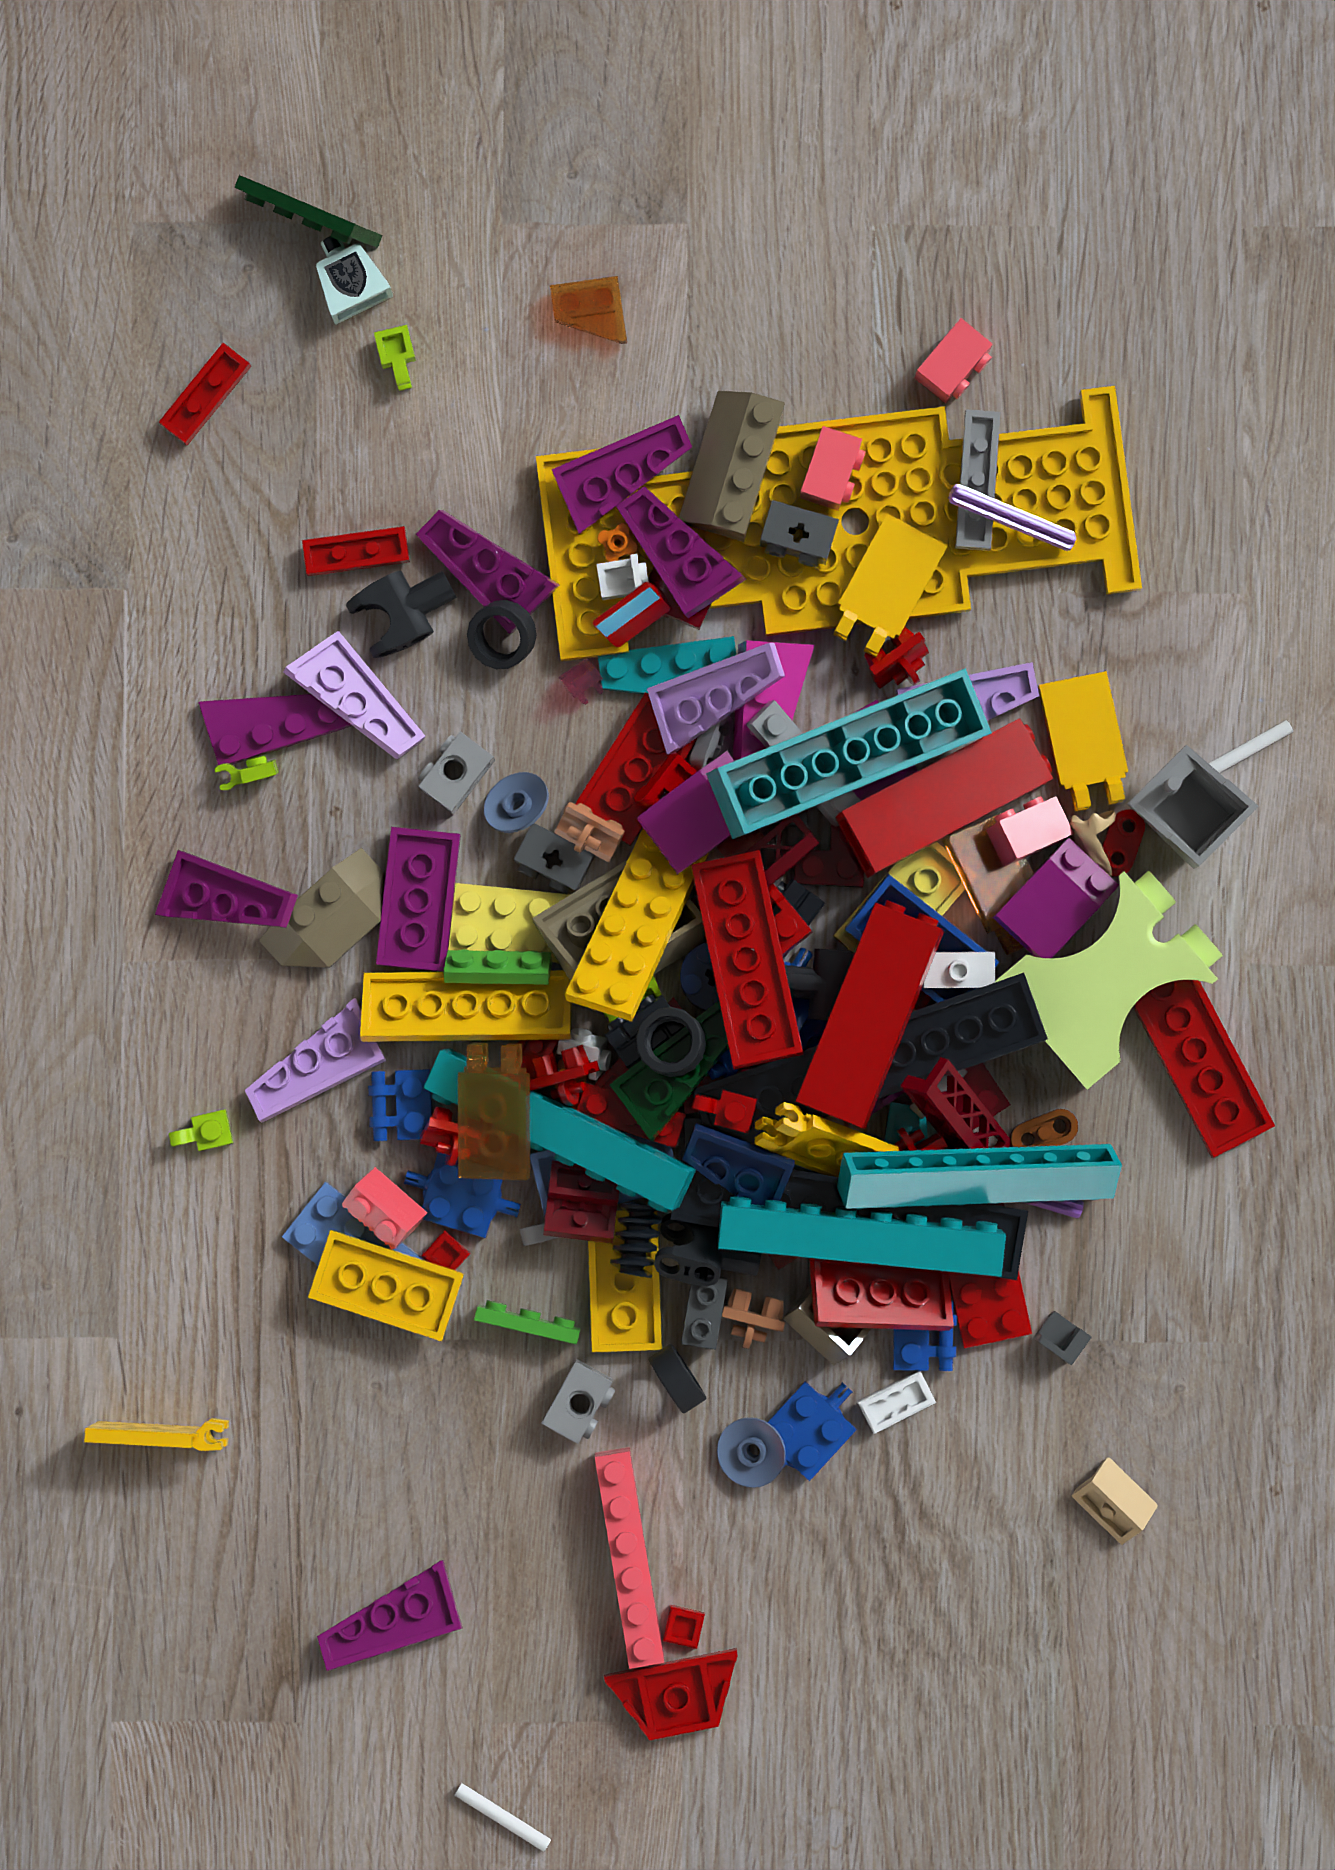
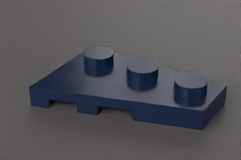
M695 1124L683 1155L684 1161L714 1184H720L735 1195V1197L751 1199V1204L764 1206L766 1200L780 1201L795 1164L793 1159L699 1124Z

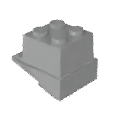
M1185 745L1127 804L1193 869L1199 867L1259 807L1188 745Z

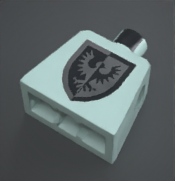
M331 236L321 242L327 258L319 261L316 264V268L335 325L393 297L389 283L359 243L345 248L342 241Z

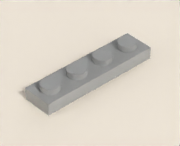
M966 409L964 415L960 485L995 498L1000 412ZM958 506L955 549L990 551L993 520Z
M775 700L768 701L746 724L766 748L803 734ZM853 791L820 803L816 807L833 826H839L835 816L861 800Z

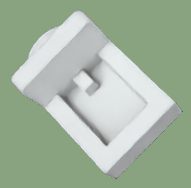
M637 554L630 555L631 559L597 564L602 600L626 597L640 585L648 582L646 563H638Z
M575 1028L571 1030V1039L559 1040L557 1054H561L562 1050L583 1045L588 1060L598 1062L600 1071L590 1073L589 1079L597 1080L603 1071L608 1070L611 1061V1051L607 1050L608 1039L591 1035L589 1030Z

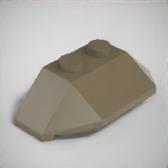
M363 848L358 849L332 867L296 900L287 928L269 927L259 941L281 966L330 968L381 922L385 873Z

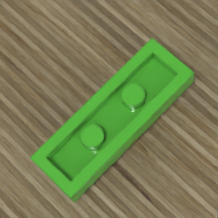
M448 950L443 972L444 983L549 985L552 966L551 952Z
M490 1300L486 1301L485 1306L480 1304L477 1306L475 1321L577 1345L581 1328L574 1327V1320L555 1316L553 1322L540 1319V1312L524 1308L520 1309L519 1314L506 1311V1304Z

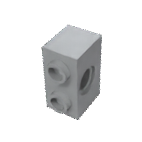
M461 731L456 738L453 735L447 738L439 750L443 755L435 765L430 762L418 777L422 781L418 786L420 790L453 815L495 762L494 756ZM460 763L463 766L464 772L459 779L450 780L445 776V769L449 764Z
M576 1359L541 1424L579 1444L582 1436L589 1439L598 1423V1420L594 1419L593 1416L599 1406L607 1407L615 1392L610 1387L613 1379ZM576 1394H584L590 1399L591 1405L588 1410L577 1412L571 1406V1398Z

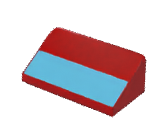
M645 582L594 619L592 623L612 645L618 648L669 612L671 606L658 587Z

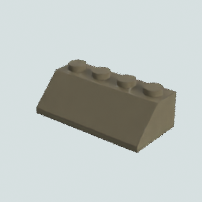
M717 392L679 516L686 525L744 542L784 412L785 402L752 392Z

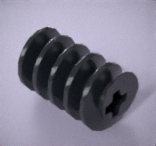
M635 1202L623 1203L620 1208L628 1212L629 1216L618 1218V1222L627 1228L623 1231H617L615 1236L623 1240L624 1244L613 1246L612 1250L621 1254V1258L611 1259L610 1264L617 1267L620 1273L652 1278V1273L645 1270L644 1267L654 1265V1259L647 1256L646 1253L657 1251L658 1246L651 1243L649 1239L659 1237L660 1232L652 1228L651 1225L662 1223L663 1218L654 1214V1211L658 1210L649 1205Z

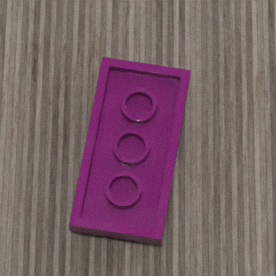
M391 827L376 965L444 972L449 947L461 834Z

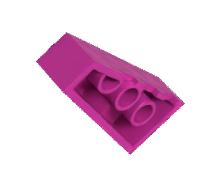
M748 640L738 644V654L767 643H775L785 677L735 711L734 761L766 749L746 724L768 701L775 700L790 719L793 720L814 645Z

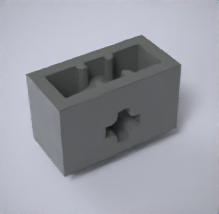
M772 500L759 546L764 547L767 554L775 557L784 558L785 554L799 557L798 562L806 566L818 567L819 564L826 565L839 519ZM797 529L803 531L804 538H801L800 543L793 541L792 534H795Z
M534 823L530 826L514 857V861L520 865L518 868L519 872L533 879H536L538 874L551 880L548 886L567 895L569 890L574 892L579 890L595 855L585 849L581 853L574 850V843ZM555 852L559 853L558 858L562 862L561 867L554 865L552 869H548V863L544 859L545 856L552 857Z
M720 1277L718 1282L711 1286L690 1284L681 1344L716 1350L727 1278Z

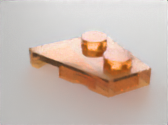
M618 276L550 285L555 323L619 344H627Z

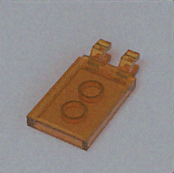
M995 816L942 841L986 933L994 931L1006 955H1009L1024 947L993 917L1032 876L1033 871L1027 858L1003 867L986 829L997 823L994 818Z
M488 1043L467 1045V1066L464 1067V1071L458 1073V1178L530 1179V1073H526V1068H521L522 1044H506L501 1046V1067H487L489 1061Z

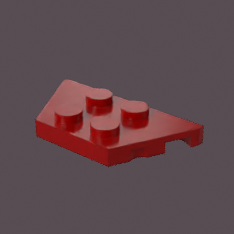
M737 1648L604 1674V1680L622 1702L626 1711L639 1724L640 1729L649 1741L719 1727L733 1669L738 1657Z

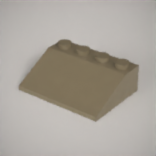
M628 860L532 918L533 923L570 981ZM689 897L654 974L683 957L698 945L707 942L701 911Z

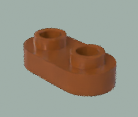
M1055 1109L1016 1125L1010 1134L1011 1147L1063 1145L1070 1142L1076 1136L1078 1121L1074 1114L1068 1110ZM1056 1120H1062L1065 1123V1129L1061 1133H1057L1053 1129V1124ZM1027 1132L1033 1136V1142L1029 1146H1025L1021 1142L1022 1135Z

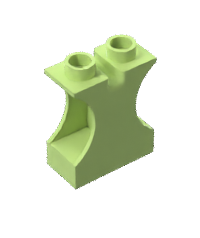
M1125 871L1119 875L1120 898L1114 919L1103 936L1089 948L1063 958H1039L1025 955L995 981L998 982L1023 972L1025 973L1048 1040H1045L1046 1043L1087 1090L1121 1061L1119 1042L1122 1027L1131 1008L1143 995L1157 986L1172 981L1198 980L1213 984L1218 980L1209 967L1223 955L1196 924L1181 936L1177 934L1167 942L1162 943L1154 939L1152 934L1153 928L1164 919L1162 914L1172 907L1176 901L1150 871H1147L1136 882H1133Z

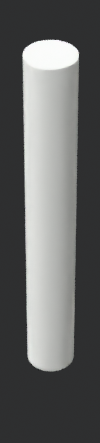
M1285 720L1208 764L1220 773L1293 732L1290 723Z
M463 1783L460 1784L454 1796L544 1852L549 1845L550 1838Z

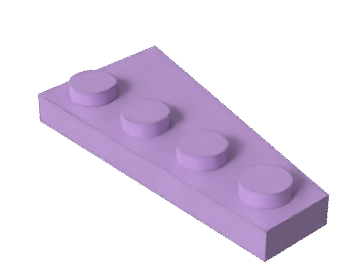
M339 631L286 666L283 673L395 759H399L425 738L419 727Z
M775 643L764 644L647 688L667 755L671 754V752H677L785 677Z
M1032 662L969 675L987 721L1039 696ZM925 684L899 688L896 690V693L900 695Z
M356 998L352 999L346 1005V1008L334 1018L331 1017L321 1026L322 1028L308 1040H304L295 1047V1051L283 1061L276 1063L245 1089L261 1123L386 1061L378 1042L361 1041L362 1009Z

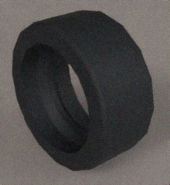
M508 600L493 601L484 606L471 619L467 630L468 646L474 657L483 665L496 670L509 669L524 660L534 648L537 637L535 623L529 612L521 605ZM500 615L508 618L515 624L520 634V644L515 651L510 654H502L489 646L483 631L484 624L489 618Z
M668 1007L660 1008L647 1015L639 1026L636 1045L638 1054L647 1066L658 1074L675 1077L683 1076L696 1068L703 1059L706 1039L700 1023L685 1010ZM674 1021L681 1023L688 1029L692 1044L689 1052L683 1059L667 1063L659 1060L654 1055L651 1049V1038L658 1026L665 1022Z
M673 1344L667 1345L648 1358L659 1380L682 1413L688 1412L707 1399L696 1378Z

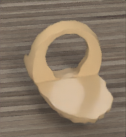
M1110 810L1099 815L1094 813L1086 821H1082L1076 815H1073L1069 824L1074 834L1069 838L1111 877L1110 862L1096 835L1115 821V811Z

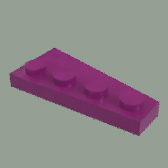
M679 415L551 470L578 534L692 448Z
M645 486L616 505L687 618H690L746 580L737 569L731 566Z
M438 510L416 533L420 540L483 606L493 601L508 600L521 605L531 615L560 586L444 510ZM500 615L493 616L509 634L517 629L515 624L508 618Z
M312 694L198 702L218 765L223 763L233 765L352 726Z
M178 850L155 915L287 928L298 895L193 854Z
M444 1560L437 1562L390 1593L385 1594L359 1612L354 1613L318 1635L317 1638L326 1671L463 1629Z

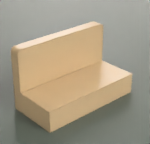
M1109 1457L1103 1460L1095 1474L1078 1486L1072 1494V1497L1121 1545L1143 1531L1158 1507L1157 1503Z

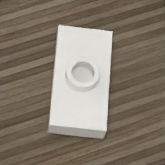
M936 952L924 981V988H981L995 983V952Z
M917 1371L857 1401L873 1434L936 1403L921 1371Z

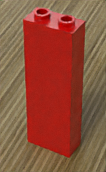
M1019 718L844 809L835 816L867 878L1053 779L1051 765L1044 755H1040L1034 744L1035 736L1031 728L1027 724H1023Z
M886 900L884 906L875 903L796 1099V1102L863 1129L866 1128L944 934L942 928L937 927L938 920L919 913L917 919L904 914L905 907Z

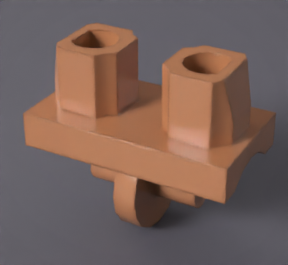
M569 802L554 833L574 843V850L581 853L585 849L599 858L610 862L625 831L622 830L621 824L613 820L605 821L594 815L591 808L579 803L576 805Z
M734 1288L728 1304L723 1305L722 1317L748 1323L747 1327L733 1324L731 1332L732 1335L744 1338L742 1348L749 1349L752 1340L765 1343L767 1333L755 1330V1325L783 1332L785 1320L782 1319L783 1300L765 1296L762 1312L759 1314L748 1311L752 1292Z

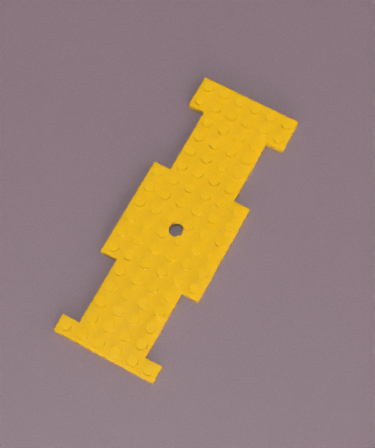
M1115 386L1083 389L1079 392L1083 424L999 434L994 499L1073 531L1076 541L1070 551H1065L993 521L990 551L955 549L958 506L951 504L948 497L952 487L955 484H960L963 438L949 440L945 406L779 426L744 542L689 526L746 578L745 581L712 602L710 609L761 603L765 636L836 628L844 614L839 610L838 602L887 513L948 545L909 619L971 611L967 577L1102 561L1106 595L1140 591L1142 583ZM823 426L861 438L860 450L866 451L860 470L853 469L848 481L855 484L849 503L841 502L839 511L799 498ZM598 449L536 456L550 578L560 585L552 594L561 661L629 652L628 642L621 647H615L592 623L594 619L624 598L602 600L597 564L609 562L605 558L606 551L603 544L598 542L599 533L603 530H613L619 523H626V521L615 506L578 534L551 471L558 466ZM693 471L655 476L638 490L645 486L679 518ZM772 500L839 519L826 565L819 564L818 567L806 566L798 562L799 557L785 554L784 558L775 557L767 554L765 548L759 546ZM858 509L867 516L868 527L863 533L852 535L844 530L841 521L843 515L849 510ZM630 529V537L638 546L635 553L638 556V563H646L647 575L649 577L654 565ZM797 529L795 534H792L793 541L796 543H800L801 538H804L803 531ZM616 540L614 544L616 546L621 545V541ZM627 555L619 560L631 559V557ZM857 620L856 623H855V625H863V624H864V623H862V622H860V621H858V620Z

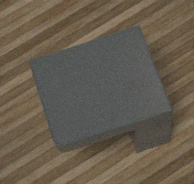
M1056 1311L1049 1315L1034 1336L1035 1340L1070 1365L1075 1362L1092 1338Z

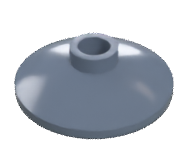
M529 772L514 773L503 778L490 790L486 797L484 815L487 822L492 828L503 833H514L528 828L545 811L549 799L548 788L539 776Z
M747 1417L732 1422L722 1432L717 1445V1456L722 1470L732 1481L741 1486L755 1488L769 1484L780 1474L785 1463V1445L780 1434L772 1425L758 1418ZM750 1444H755L759 1447V1455L751 1453Z

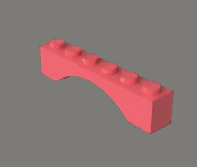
M630 1447L595 1453V1463L629 1669L664 1663V1651L648 1565Z

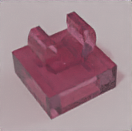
M587 658L558 677L568 692L585 705L588 703L587 698L584 696L585 690L594 687L599 694L603 693V687L598 682L603 678Z

